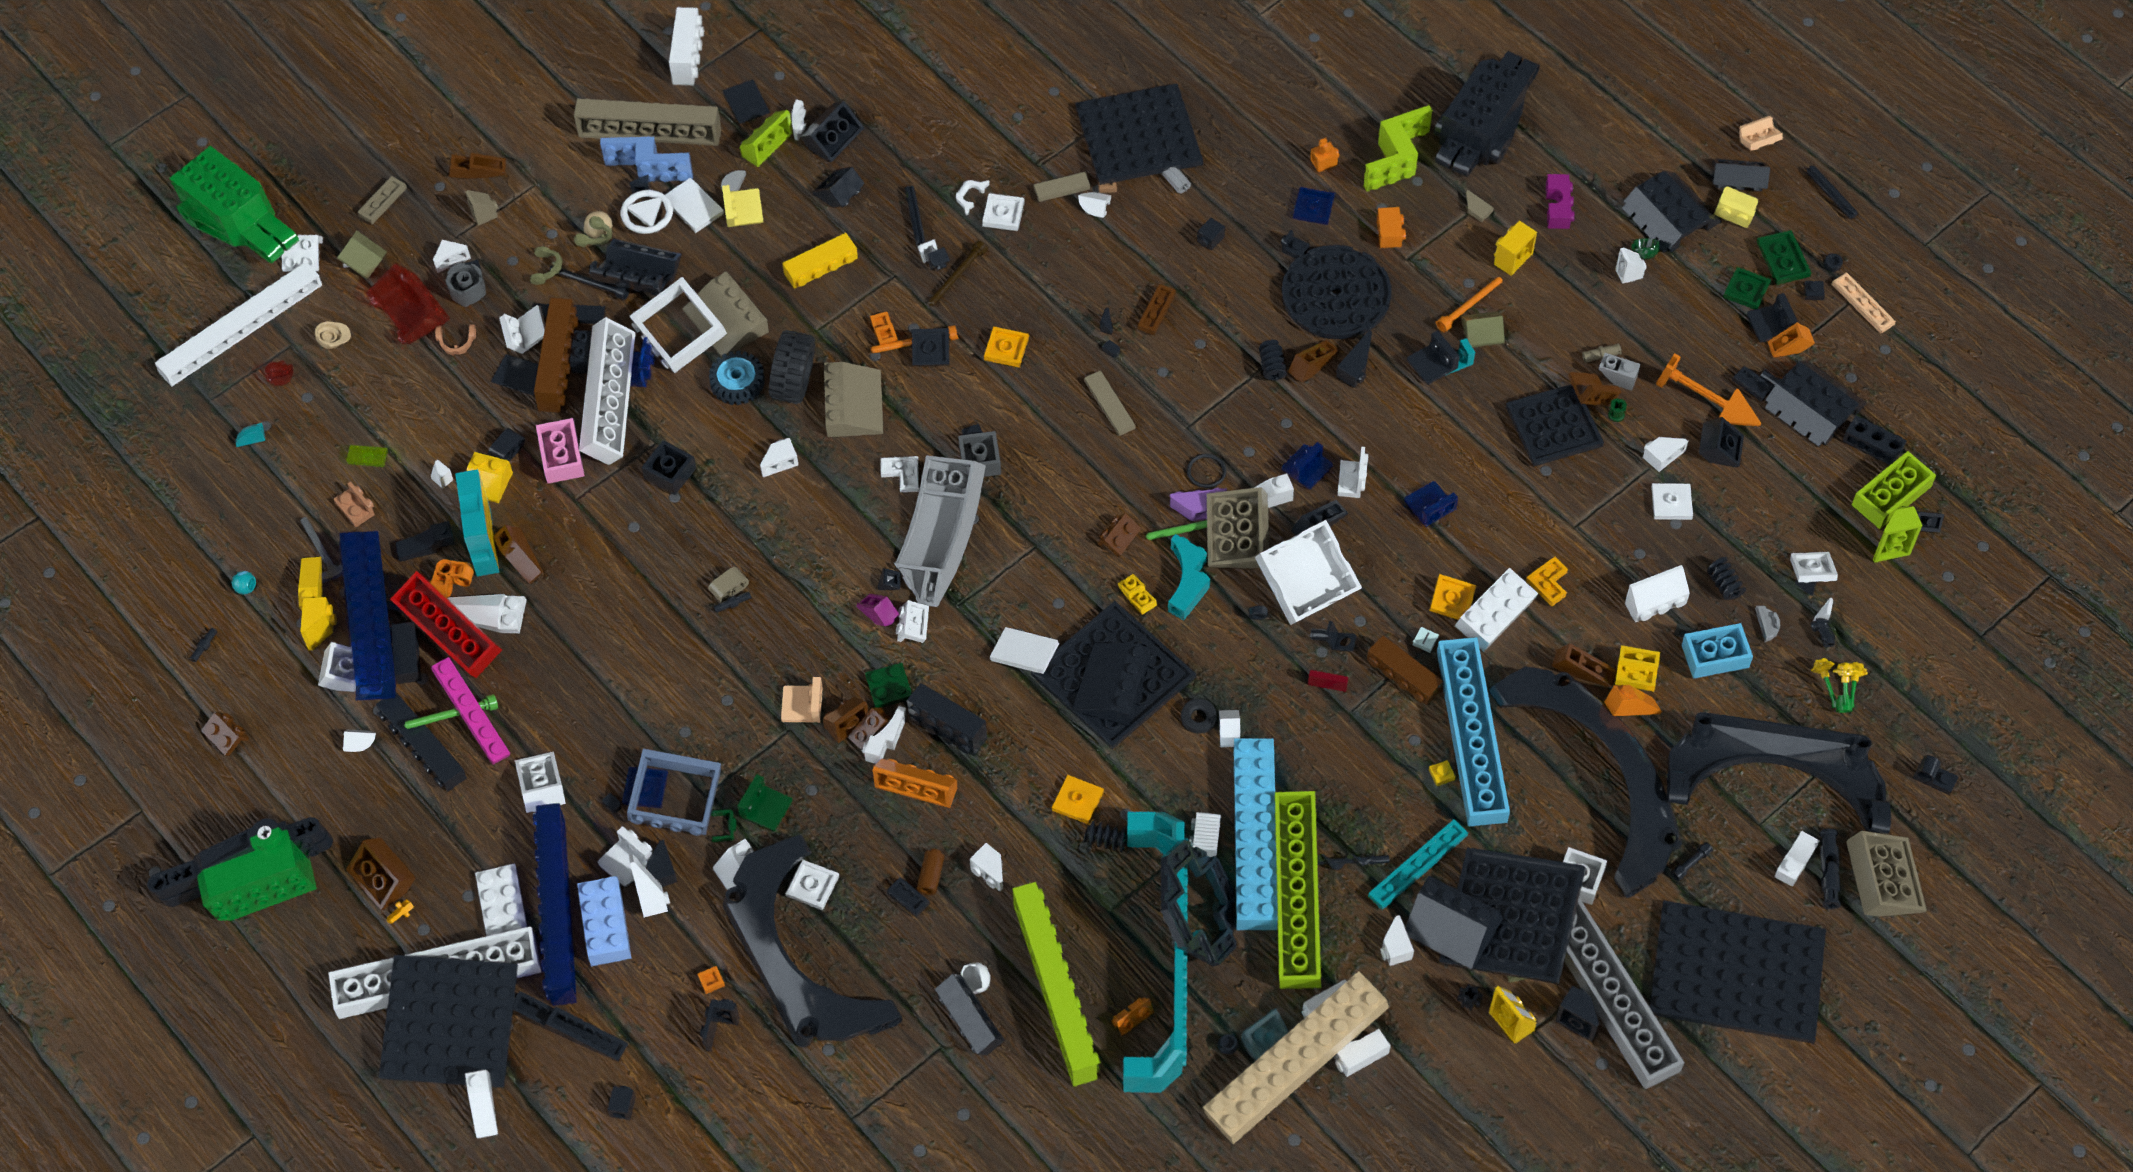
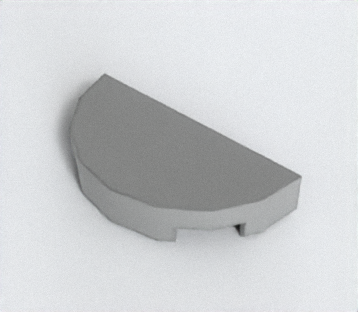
M738 170L727 174L722 180L721 188L722 186L729 185L730 191H739L746 176V171Z
M1756 606L1755 610L1764 641H1770L1777 636L1780 629V619L1776 612L1773 613L1771 610L1766 609L1765 606Z

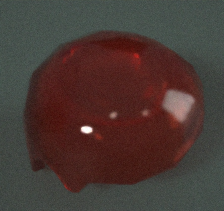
M284 360L271 362L264 369L266 380L276 386L288 384L294 373L293 365H287Z

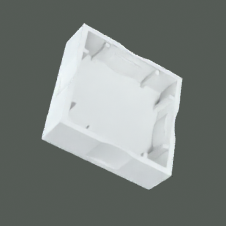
M1326 520L1255 557L1290 625L1362 588L1350 564L1343 557L1339 543Z

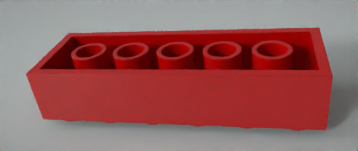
M418 571L390 599L466 672L475 678L502 651L489 636Z

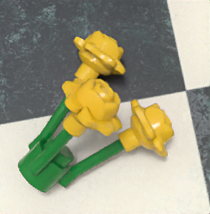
M1826 658L1816 660L1811 672L1821 674L1822 679L1825 680L1832 701V708H1836L1837 713L1852 712L1856 683H1858L1859 677L1867 675V669L1864 668L1862 663L1858 662L1838 664L1837 669H1834L1833 672L1841 676L1843 695L1837 696L1838 699L1836 700L1828 678L1830 677L1828 671L1835 664ZM1851 676V680H1850V681L1852 682V686H1851V692H1850V696H1849V695H1848V682H1849V677Z

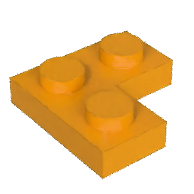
M1553 557L1527 576L1526 582L1552 607L1566 597L1567 592L1556 581L1564 576L1568 569L1556 557Z

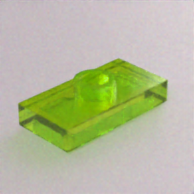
M350 445L346 461L347 464L384 467L388 450L382 447Z

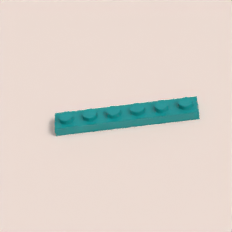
M1452 820L1370 891L1368 897L1383 910L1468 836V832L1457 821Z

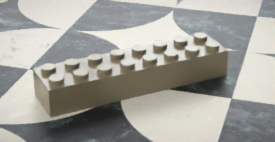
M586 98L577 99L574 113L578 135L583 138L654 137L655 142L719 146L721 124L718 107L593 100Z

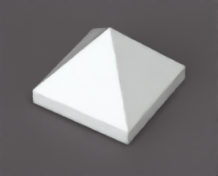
M934 239L918 245L923 263L927 262L925 258L927 254L938 250Z

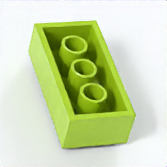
M1907 451L1859 490L1854 497L1852 506L1877 528L1881 529L1889 523L1897 509L1902 506H1909L1930 489L1936 474Z

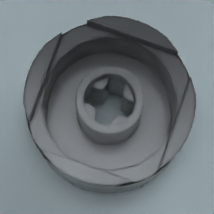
M458 263L449 269L446 284L451 298L456 303L467 307L485 296L486 287L482 272L478 266L472 263L471 265Z

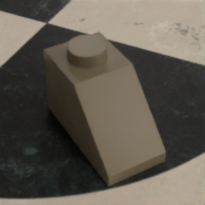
M470 190L465 191L471 214L478 226L498 217L496 212L498 209L497 203L494 199L491 200L488 194Z

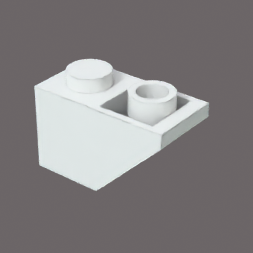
M985 843L970 859V869L976 876L983 877L991 888H997L1001 892L1003 890L1001 854Z

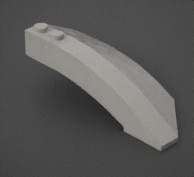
M926 455L915 511L903 547L896 563H894L897 569L901 571L904 581L909 589L913 591L916 596L915 599L920 604L938 607L956 574L974 524L986 465L976 461Z

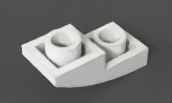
M796 100L792 111V126L795 140H799L801 134L806 129L803 120L806 110L804 109L803 101Z

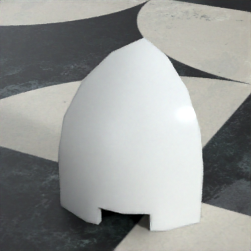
M1082 193L1078 195L1079 203L1083 210L1093 216L1105 217L1107 213L1106 204H1110L1111 195L1101 193Z
M347 729L344 731L343 751L357 752L367 749L374 742L376 733Z

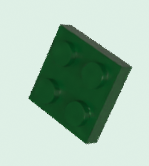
M1737 267L1724 292L1723 298L1756 310L1759 308L1768 290L1771 279Z
M903 663L865 672L875 708L907 701L912 694Z

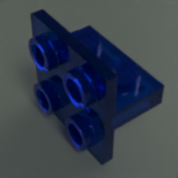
M1316 442L1313 446L1304 444L1282 466V471L1310 490L1333 467V463L1322 456L1323 445Z

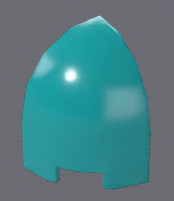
M258 423L243 428L237 435L236 447L266 441L263 424Z

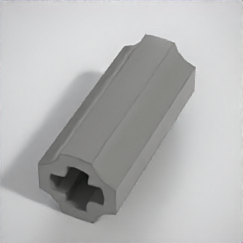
M1176 167L1169 168L1164 173H1161L1177 193L1181 194L1190 188L1191 183Z

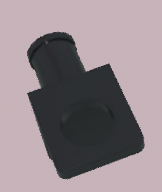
M1329 621L1327 629L1312 628L1310 632L1311 640L1327 641L1331 650L1352 652L1357 637L1356 634L1338 633L1333 621ZM1344 638L1351 640L1347 646H1341L1340 642Z

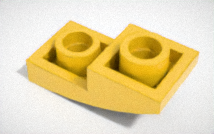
M1134 574L1118 583L1123 594L1141 615L1157 606L1156 599L1145 590L1144 584Z

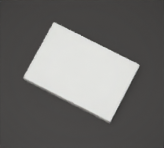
M691 178L665 194L671 201L673 211L695 233L724 214V210Z
M1005 627L990 655V659L994 662L1044 674L1059 643L1055 639Z

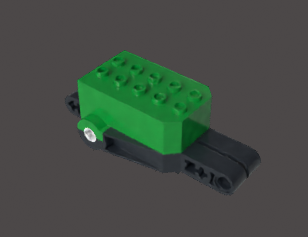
M308 817L292 824H288L286 821L276 823L268 818L261 819L252 828L199 852L192 861L152 875L147 882V887L167 907H174L202 897L203 906L216 919L232 921L316 890L317 886L310 857L317 856L320 852L328 850L333 844V837L315 817Z

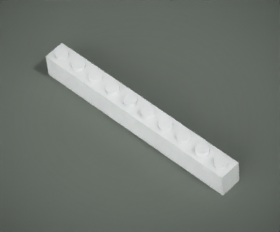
M307 262L297 266L293 271L282 276L278 281L267 286L257 295L252 296L244 304L236 307L235 310L221 317L220 320L206 327L205 330L191 337L187 342L176 347L166 356L161 357L155 362L159 373L171 387L321 287L322 283L319 275Z

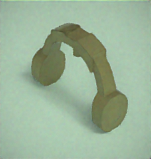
M593 216L589 219V225L597 230L603 229L607 234H601V237L597 239H591L584 234H577L574 237V242L581 247H586L588 244L604 245L612 238V229L604 223L602 218Z
M537 247L535 255L540 258L555 256L556 262H552L554 267L548 273L531 275L530 281L532 284H544L545 280L558 274L562 268L563 260L560 254L549 250L547 247Z

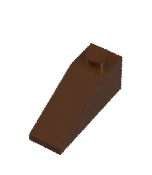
M1325 340L1296 354L1288 372L1296 380L1304 382L1319 372L1339 354L1340 350L1328 340Z
M1571 643L1556 650L1552 664L1554 668L1561 672L1569 673L1572 677L1606 687H1612L1616 674V669Z

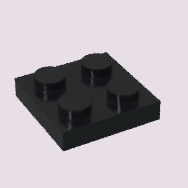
M949 328L912 329L913 367L950 366Z

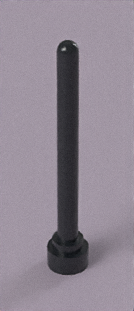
M563 268L558 273V275L614 293L617 299L623 301L627 299L630 292L629 288L602 284L590 277Z

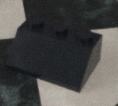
M844 101L833 103L800 138L810 151L828 162H832L865 127Z
M1712 158V183L1717 188L1734 186V189L1744 190L1745 187H1752L1753 191H1763V188L1768 189L1770 166L1766 162Z

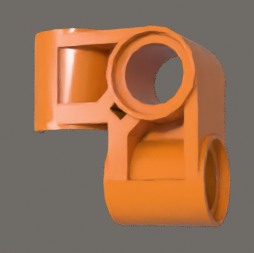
M443 559L436 564L433 578L430 582L449 598L452 594L453 584L463 587L470 586L475 569L468 562Z

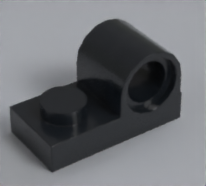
M1925 755L1921 759L1913 779L1950 796L1959 776L1940 768L1941 762L1936 757Z

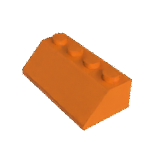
M881 758L873 767L875 788L947 808L951 807L957 791V779L947 774L940 775L929 769L922 770L911 764H900L893 759L886 760Z

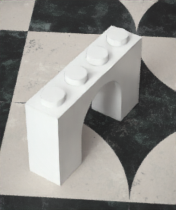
M1346 979L1305 1001L1302 1011L1304 1019L1347 982ZM1378 1029L1360 1040L1350 1041L1333 1056L1336 1060L1335 1064L1338 1070L1344 1072L1348 1077L1389 1054L1390 1044Z

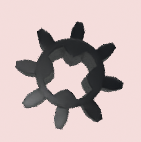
M1468 984L1465 989L1460 987L1459 993L1461 995L1457 996V1001H1461V1008H1469L1472 1011L1473 1007H1480L1481 1002L1479 1000H1482L1483 994L1478 993V986L1473 987Z

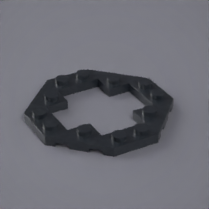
M1184 839L1178 841L1161 857V912L1178 948L1213 967L1220 965L1236 949V939L1233 936V929H1236V913L1233 912L1236 894L1220 860L1214 856L1209 857L1207 852L1199 847L1190 846V842ZM1187 863H1189V867L1195 877L1202 876L1206 872V877L1210 881L1214 894L1221 904L1213 913L1215 922L1221 932L1211 943H1209L1203 929L1196 930L1192 934L1177 903V900L1185 893L1177 873Z

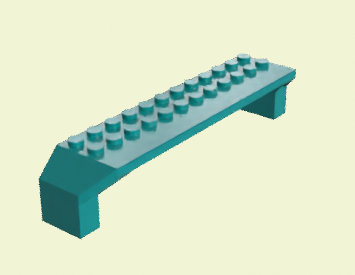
M1128 812L1127 847H1153L1164 855L1178 841L1184 839L1188 841V838H1184V821L1165 812ZM1188 863L1177 873L1185 891L1177 900V903L1186 922ZM1176 942L1174 948V1032L1153 1058L1124 1057L1123 1092L1161 1093L1182 1074V1066H1186L1187 952L1178 948Z

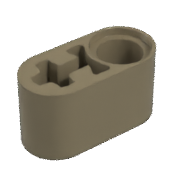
M732 567L716 578L709 585L708 589L722 603L727 601V598L735 596L744 590L749 580L737 567Z

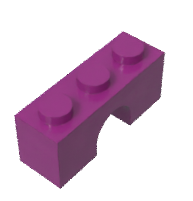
M1569 174L1547 175L1546 199L1558 201V203H1549L1547 211L1548 228L1569 229L1570 223L1574 222V211H1571L1574 197L1570 196V193L1573 191V182H1570Z

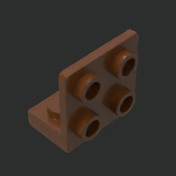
M1570 372L1568 374L1581 404L1609 406L1611 401L1616 399L1622 392L1619 386L1602 385L1597 374Z

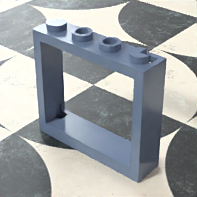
M643 749L627 811V820L638 825L643 823L649 824L654 828L664 827L670 828L675 832L686 831L692 835H706L721 773V763ZM647 765L712 777L702 822L636 810Z

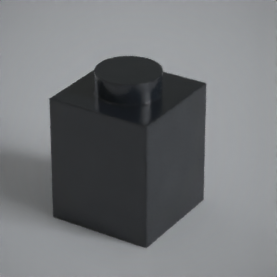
M1210 218L1198 230L1197 242L1202 247L1212 251L1225 237V226Z
M613 1086L607 1109L611 1118L631 1120L636 1100L634 1090L628 1086Z

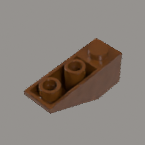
M505 525L493 536L502 554L529 584L543 573L521 528Z

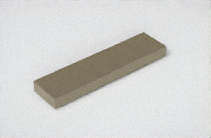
M1101 370L1085 377L1086 385L1118 436L1134 430V422Z

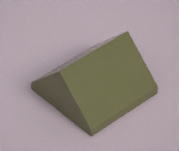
M356 231L337 259L368 279L387 251Z
M1499 312L1461 316L1465 337L1472 347L1503 344L1505 342L1503 316Z

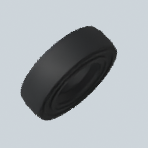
M1193 699L1184 705L1181 712V720L1188 731L1196 734L1205 733L1215 725L1216 710L1207 700ZM1196 710H1201L1205 712L1207 717L1202 722H1195L1191 718V714Z

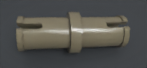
M1619 343L1584 351L1582 356L1584 362L1588 363L1599 359L1602 361L1605 353L1615 356L1621 355L1622 352Z

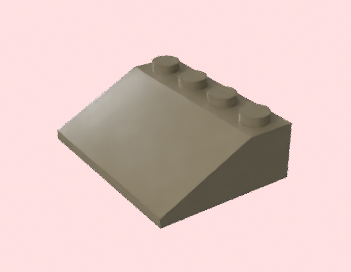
M727 271L712 279L697 294L727 332L724 337L712 345L721 357L725 353L729 356V352L733 351L734 353L769 332L767 319ZM691 301L683 308L684 313L702 334L712 328Z
M846 362L824 363L827 437L883 434L881 370Z
M1262 487L1207 493L1209 567L1260 568L1255 557L1269 549L1268 494Z
M1861 831L1846 841L1864 915L1881 917L1924 913L1927 911L1907 837Z

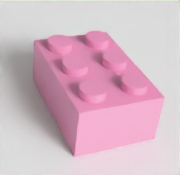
M573 418L536 425L547 484L583 477L584 470Z

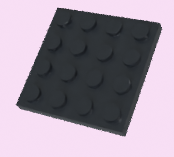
M1572 384L1506 403V409L1533 467L1604 446V441L1586 404L1580 403Z

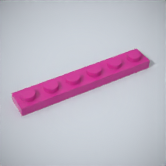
M448 657L431 667L433 673L491 764L493 765L510 755L509 750L450 658Z

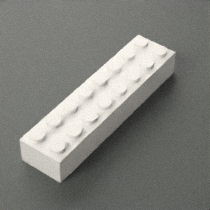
M605 317L592 326L579 451L610 465L623 457L635 332Z

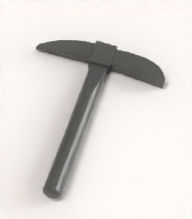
M303 517L300 522L327 567V571L322 573V584L340 577L341 574L345 573L355 564L358 556L338 566L334 565L308 518Z

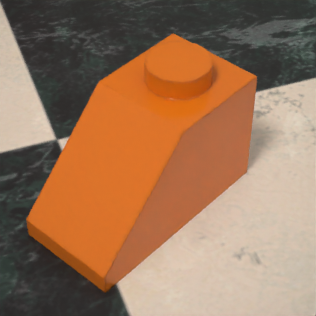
M1795 323L1767 341L1773 357L1798 354L1815 344L1810 329L1799 323Z

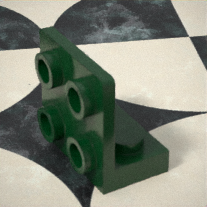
M756 774L737 806L739 816L775 832L792 804L793 799L767 787L764 777Z

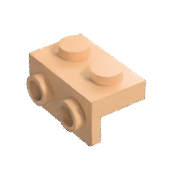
M1771 116L1739 127L1740 142L1750 150H1757L1762 146L1774 144L1776 141L1782 140V133L1773 126Z

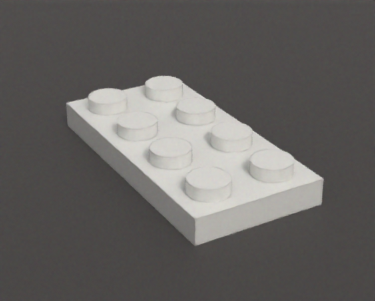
M511 864L476 872L486 936L526 928L527 923L516 865Z

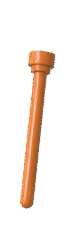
M1495 278L1449 316L1440 317L1436 321L1438 329L1442 332L1448 331L1452 327L1454 320L1500 285L1502 278Z
M948 326L949 339L951 341L957 340L956 326ZM912 338L873 346L870 351L875 354L912 346Z

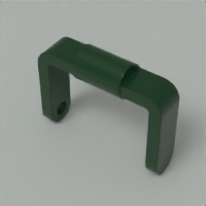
M731 809L711 811V816L729 815L728 831L730 832V835L712 837V842L734 840L736 819Z

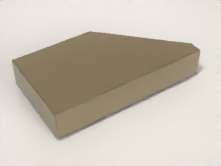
M1469 190L1466 191L1468 213L1480 222H1483L1493 212L1494 208Z

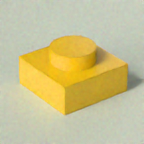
M1448 760L1429 766V772L1436 786L1455 780V775Z

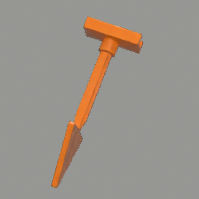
M1675 353L1656 382V385L1661 388L1669 379L1682 383L1721 406L1723 411L1719 417H1723L1730 424L1757 427L1761 425L1760 420L1739 389L1734 391L1729 401L1725 400L1677 370L1676 367L1681 357Z

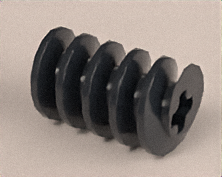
M1277 340L1262 342L1259 346L1263 376L1272 381L1285 378L1287 372L1285 371L1284 354Z
M1721 557L1709 566L1707 572L1713 582H1715L1716 587L1719 588V592L1723 594L1724 600H1733L1743 595L1746 587L1740 588L1743 582L1738 581L1739 576L1734 575L1736 571L1730 569L1731 563H1726L1728 561L1727 557Z
M1092 819L1086 828L1083 843H1086L1089 839V844L1093 845L1097 841V847H1101L1104 843L1105 849H1109L1112 845L1113 851H1116L1120 846V852L1123 853L1127 841L1125 827L1118 832L1117 825H1115L1113 830H1110L1109 823L1103 828L1101 821L1095 826V820Z

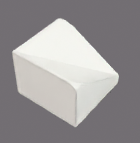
M436 460L431 479L441 488H445L453 481L450 469L439 460Z

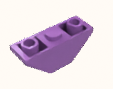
M1214 488L1205 491L1195 490L1185 493L1176 492L1170 494V507L1190 521L1207 520V493L1227 491V488Z

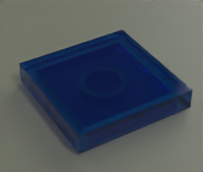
M1300 187L1293 219L1328 225L1335 193Z
M629 766L622 798L623 805H629L638 767ZM646 769L637 806L662 808L668 770Z

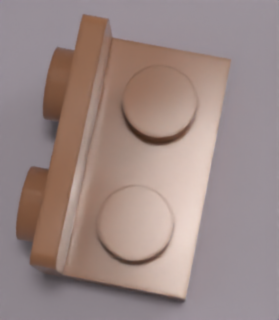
M350 481L347 483L349 489L334 498V502L351 523L357 527L374 516L372 509L374 505L368 497L366 499L363 497L361 488L358 485L354 486Z

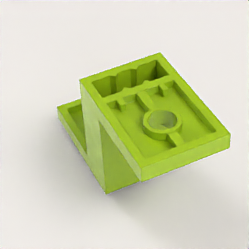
M1430 106L1381 121L1378 144L1386 158L1366 164L1364 188L1366 191L1375 190L1381 186L1393 184L1396 181L1408 179L1415 175L1418 152L1410 139L1430 132L1432 117Z

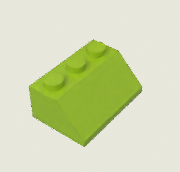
M788 110L775 112L759 128L755 129L753 134L748 139H745L740 146L742 157L759 167L793 134L790 112Z
M1914 506L1908 508L1901 507L1894 512L1873 558L1874 563L1911 554L1922 528Z

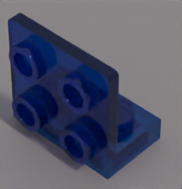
M648 337L643 338L641 352L633 351L630 386L646 387L647 381L651 380L650 365L654 364V354H651L652 344H649Z
M1433 481L1406 496L1404 501L1426 527L1456 510L1458 497L1454 492L1446 495L1436 481Z

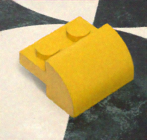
M1621 645L1615 685H1631L1636 689L1654 692L1660 652Z

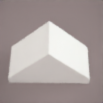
M442 240L433 259L437 273L470 259V254L466 245Z
M1239 710L1219 711L1220 747H1234V739H1240Z

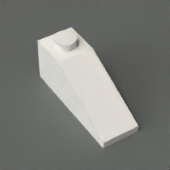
M1288 474L1268 479L1254 487H1262L1268 494V508L1293 501L1294 488Z
M633 854L629 855L643 916L647 917L667 912L666 904L670 903L668 893L663 892L662 885Z
M483 1070L466 1073L468 1096L476 1137L482 1138L498 1135L489 1072Z

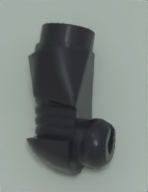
M1816 618V621L1810 623L1812 631L1816 632L1819 630L1825 648L1834 646L1835 635L1828 625L1829 621L1825 618Z

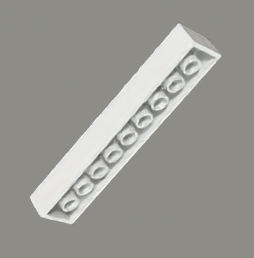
M532 927L403 955L518 964L517 978L541 973L536 939ZM393 958L328 972L333 1007L339 1019L388 1007Z

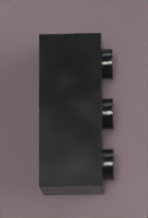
M415 622L391 625L392 632L389 633L390 644H393V649H390L391 661H394V666H391L392 677L396 678L398 684L421 681L419 636Z

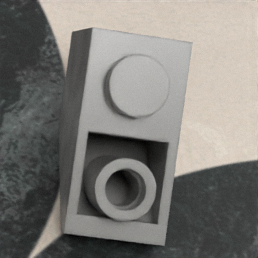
M1605 353L1599 370L1614 385L1632 391L1640 364Z

